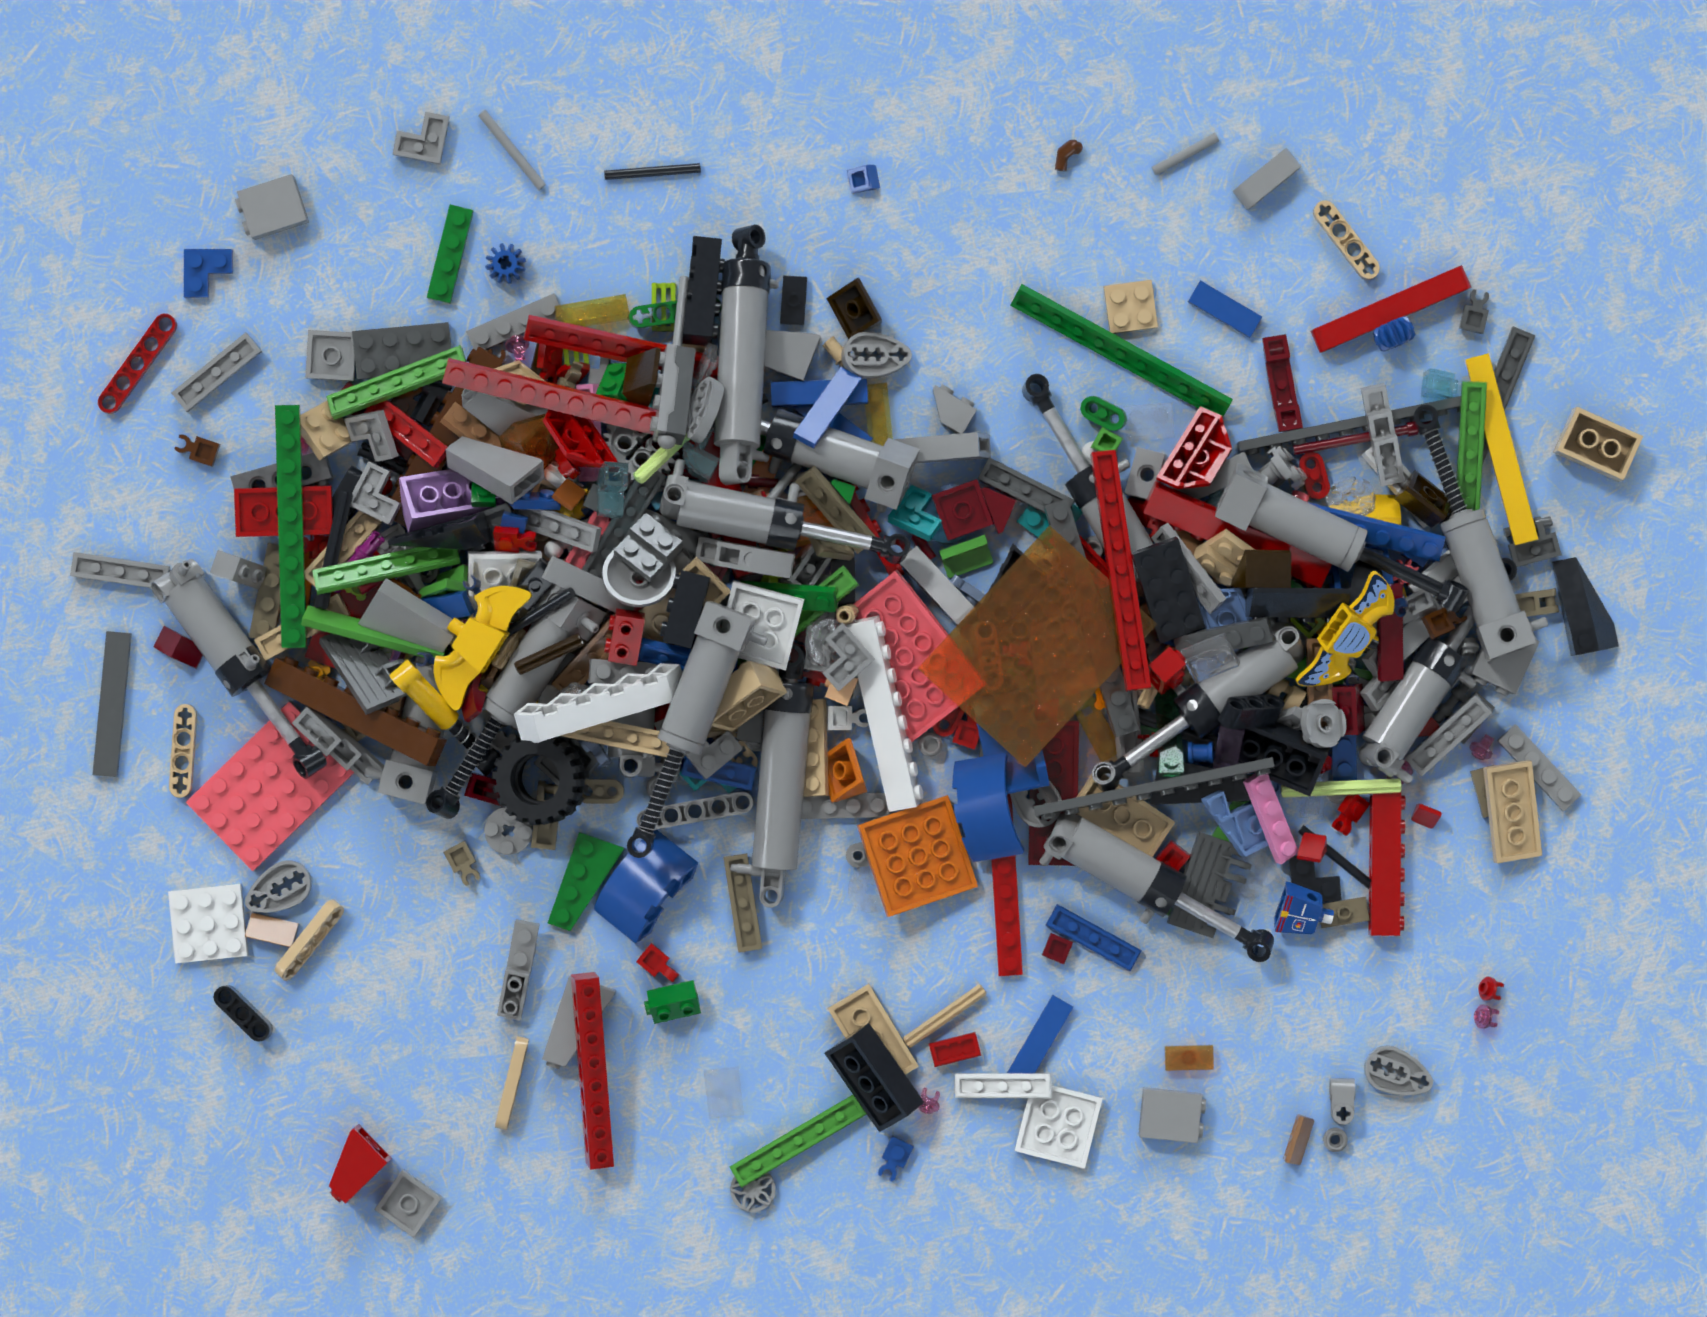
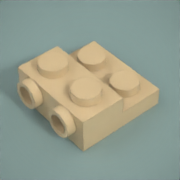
M1225 529L1196 547L1194 557L1206 572L1212 576L1216 584H1223L1229 588L1232 586L1231 583L1244 551L1255 549Z

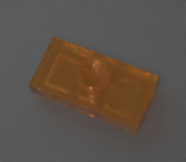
M1213 1045L1164 1046L1165 1071L1214 1070Z

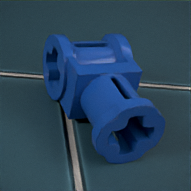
M1209 741L1208 744L1188 742L1189 764L1197 763L1200 766L1207 767L1214 763L1213 741Z

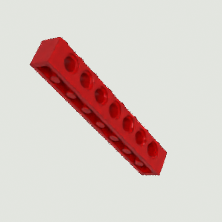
M595 972L571 974L585 1161L590 1170L614 1167L600 981Z

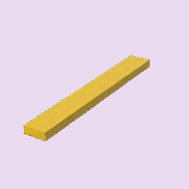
M1489 353L1465 359L1470 381L1487 382L1484 435L1514 546L1538 540Z

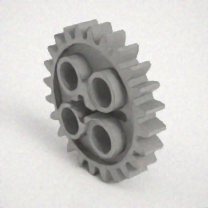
M607 425L606 430L609 433H604L603 439L607 441L605 443L619 463V466L614 468L613 474L622 472L621 480L629 476L630 483L633 484L635 480L633 473L640 467L635 460L642 458L647 461L657 451L652 444L658 441H654L653 436L647 440L650 435L648 433L641 434L635 430ZM647 440L646 445H645V448H644V447H640V448L635 452L636 447H637V444H638V445H642V444ZM626 442L630 448L624 450L619 448L618 444ZM635 452V454L630 460L625 459L626 457L630 456ZM676 452L657 471L669 475V466L675 467L676 461L674 459H678L680 453Z

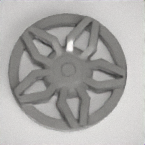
M768 1172L765 1174L766 1176L759 1177L758 1180L745 1185L742 1192L734 1189V1187L740 1186L739 1183L735 1184L736 1178L734 1176L730 1186V1193L734 1203L740 1209L747 1212H758L771 1204L775 1196V1183ZM769 1179L764 1186L761 1185V1180ZM771 1184L772 1192L771 1196L769 1197L767 1192L762 1190L766 1189ZM734 1193L738 1195L745 1194L742 1198V1204L738 1202ZM764 1194L768 1201L761 1200L759 1196ZM748 1197L749 1199H751V1203L747 1207H745L746 1199ZM755 1199L759 1203L764 1204L758 1208H751L755 1203Z

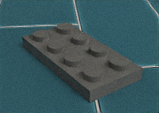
M448 322L352 331L357 380L372 379L451 349Z

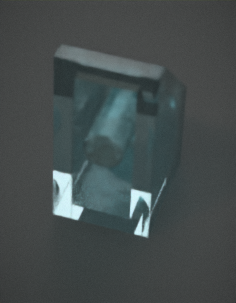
M1430 368L1423 373L1421 397L1448 399L1453 398V394H1457L1458 380H1455V373Z

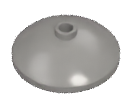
M614 550L606 558L602 571L604 586L608 593L618 602L633 607H646L663 600L672 590L676 575L675 564L672 560L665 569L649 582L615 556ZM642 580L643 583L638 584L636 581Z

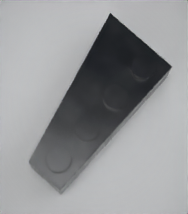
M693 236L682 344L711 347L712 338H717L718 324H714V316L719 317L721 302H716V296L722 294V280H718L719 273L723 271V264L725 262V259L720 258L722 239Z
M1159 757L1155 781L1213 770L1214 768ZM1232 777L1222 779L1223 783L1219 785L1208 786V782L1198 784L1199 788L1185 791L1184 787L1174 789L1175 793L1161 796L1160 792L1152 793L1150 805L1202 803V798L1218 790L1224 791L1227 802L1251 800L1243 783L1246 779L1232 781Z

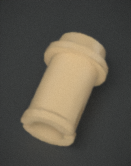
M832 336L822 347L836 361V366L844 367L841 359L843 347Z
M847 604L838 608L836 611L838 622H843L844 625L852 623L857 617L855 614L858 613V608L854 604Z

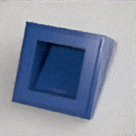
M863 165L847 170L851 194L880 188L876 165Z
M504 511L500 526L519 528V532L524 534L528 517Z

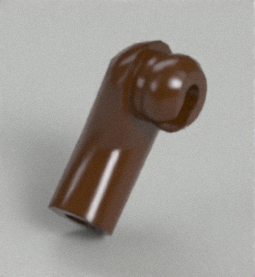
M1072 139L1058 148L1055 170H1067L1068 158L1073 154H1080L1082 152L1083 146L1081 142Z

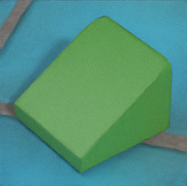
M1102 427L1090 448L1096 451L1117 450L1123 438Z

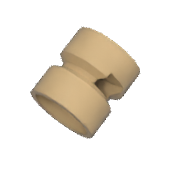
M1286 679L1281 680L1265 693L1279 697L1282 691L1285 692L1283 710L1294 706L1300 707L1306 695V691L1296 685L1289 686V681Z

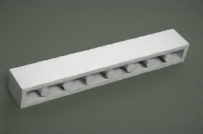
M879 615L853 620L846 627L875 658L858 674V679L888 810L892 812L914 808L922 802L923 790L921 785L917 783L918 768L916 762L912 761V742L910 738H907L905 731L907 729V720L905 715H902L900 709L902 698L900 692L896 691L895 682L897 681L895 669L891 668L889 661L891 659V650L889 645H886L884 639L886 635L885 624L883 621H880Z

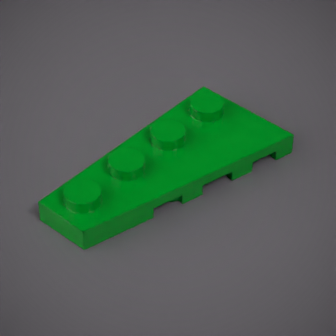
M579 832L548 924L571 931L625 848Z

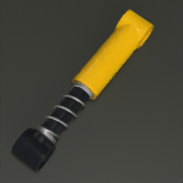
M408 659L405 660L389 675L390 678L440 729L449 730L452 733L451 737H455L458 740V744H462L465 747V751H470L469 747L472 748L474 745L472 742L475 743L477 740L476 734L470 732L468 726L463 725V720L458 719V712L448 705L441 694L423 677L419 670ZM491 745L488 746L489 750L485 751L486 755H483L482 760H479V766H476L485 776L497 767L494 765L495 760L501 757Z

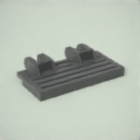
M332 633L320 637L319 643L366 715L399 702L400 698L407 696L389 676L404 662L403 659L390 662L382 649H380L381 646Z
M1198 831L1184 871L1187 878L1182 893L1212 910L1216 909L1228 915H1235V909L1215 903V900L1226 903L1232 883L1223 880V877L1243 884L1246 883L1247 879L1244 876L1228 872L1230 864L1237 865L1246 870H1250L1252 864L1231 857V854L1240 856L1231 842ZM1173 905L1167 920L1168 924L1214 938L1216 928L1208 926L1206 922L1176 905Z

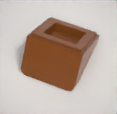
M566 479L554 492L552 498L569 511H572L583 499L586 491L570 479Z

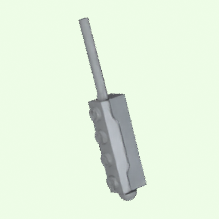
M681 276L679 279L673 343H667L665 351L660 352L659 366H661V373H657L655 386L659 388L658 395L654 396L652 409H656V417L652 416L650 431H654L653 440L658 441L659 446L663 449H671L675 444L682 445L687 429L696 352L695 348L682 346L689 281L687 276Z

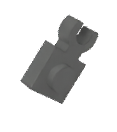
M1473 289L1470 293L1472 305H1464L1459 329L1483 334L1489 310L1482 307L1488 301L1489 293H1484L1483 300H1477L1475 297L1476 289Z

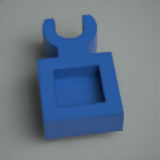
M892 1135L882 1155V1158L887 1160V1163L879 1168L878 1175L881 1176L884 1170L889 1169L892 1172L889 1180L891 1182L894 1181L897 1175L896 1167L904 1168L914 1146Z

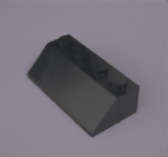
M1246 588L1245 617H1252V620L1263 617H1276V622H1291V617H1298L1300 622L1315 623V618H1324V623H1328L1342 602L1347 605L1349 604L1351 589Z
M1276 722L1272 727L1232 729L1220 760L1237 765L1273 757L1275 768L1270 769L1271 774H1268L1270 780L1311 796L1330 747L1317 748L1312 744H1307L1303 740L1302 732Z
M869 1023L854 1031L824 1053L879 1132L909 1116L924 1103Z

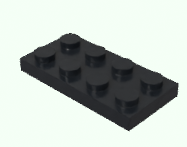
M1175 536L1131 552L1157 641L1162 644L1205 628L1179 539Z

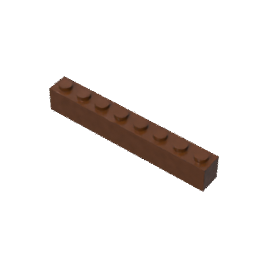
M479 346L477 350L472 349L466 360L469 363L493 369L506 363V361ZM455 387L453 392L450 390L447 392L442 401L445 406L441 413L438 411L435 413L430 422L433 425L430 433L448 447L460 437L445 427L440 421L454 402L462 406L461 394L464 388ZM413 453L406 464L409 467L406 474H401L394 485L397 489L393 496L389 495L388 497L401 503L399 478L442 471L447 466V457H445L438 468H435L419 455ZM401 505L394 521L407 528Z
M285 656L284 659L275 658L264 682L265 685L426 766H436L447 742V739L440 736V731L431 727L425 729L419 726L420 721L411 717L405 719L399 716L400 712L388 706L386 709L382 708L366 715L348 686L343 688L338 685L339 681L334 678L318 676L319 671L306 666L304 669L298 666L299 661L289 656Z

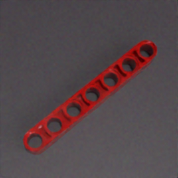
M1461 265L1319 326L1310 332L1319 353H1322L1371 332L1387 322L1408 316L1472 287Z

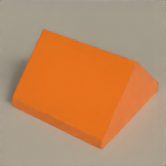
M847 738L827 752L828 789L831 802H838L867 792L851 738Z

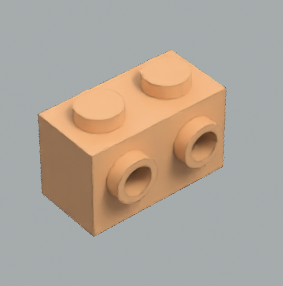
M854 677L840 691L827 679L824 685L828 687L825 697L848 706L859 679Z

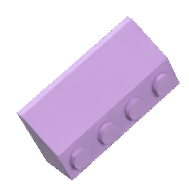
M452 469L399 478L402 513L408 532L493 508L472 507V481ZM496 496V506L505 503V500Z

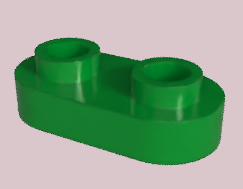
M1089 396L1081 403L1080 410L1082 415L1108 430H1121L1127 423V415L1122 408L1100 397ZM1093 404L1098 406V410L1095 413L1091 410ZM1114 414H1117L1119 417V421L1117 423H1114L1112 421V416Z

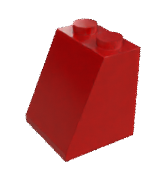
M360 1124L349 1132L329 1187L332 1189L330 1194L338 1202L343 1201L345 1204L392 1159Z

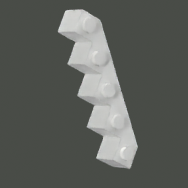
M660 663L648 674L627 673L615 684L594 683L581 694L560 693L548 704L527 703L514 713L521 740L539 743L547 739L671 703L682 675L680 664Z

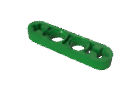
M677 300L636 306L628 314L629 323L635 328L675 323ZM660 307H665L670 312L669 318L665 321L660 320L656 315V311ZM648 308H652L653 323H650V318L643 319L642 324H638V320H633L637 310L641 314H649Z

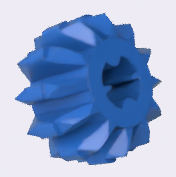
M501 243L500 252L494 247L491 248L495 256L487 255L486 259L493 263L487 264L485 268L486 270H493L489 275L492 279L499 274L498 283L501 284L504 277H506L507 283L512 284L511 276L514 275L517 280L520 279L519 274L516 273L517 270L525 272L526 269L519 264L525 263L526 259L524 257L518 258L522 253L521 249L513 253L514 245L510 244L506 251L504 244ZM505 258H509V262L512 265L510 268L506 266L507 269L505 270L500 262L502 259L505 261Z
M1404 316L1381 325L1373 332L1374 341L1380 351H1388L1412 340L1416 335L1412 322H1410L1408 317Z

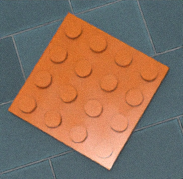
M948 795L919 804L914 808L904 809L857 825L887 917L978 887Z

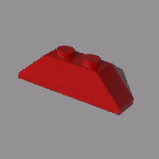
M1200 406L1158 473L1156 480L1176 489L1211 486L1232 451L1222 415Z
M547 410L542 421L564 456L576 467L617 468L619 466L615 456L590 419Z

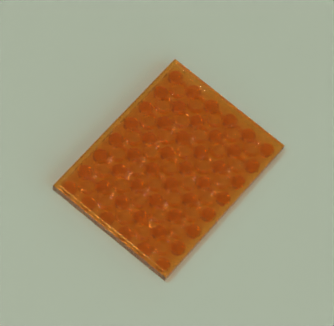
M1049 525L918 667V670L1019 763L1026 767L1121 664L1109 579ZM1140 609L1145 638L1157 623Z

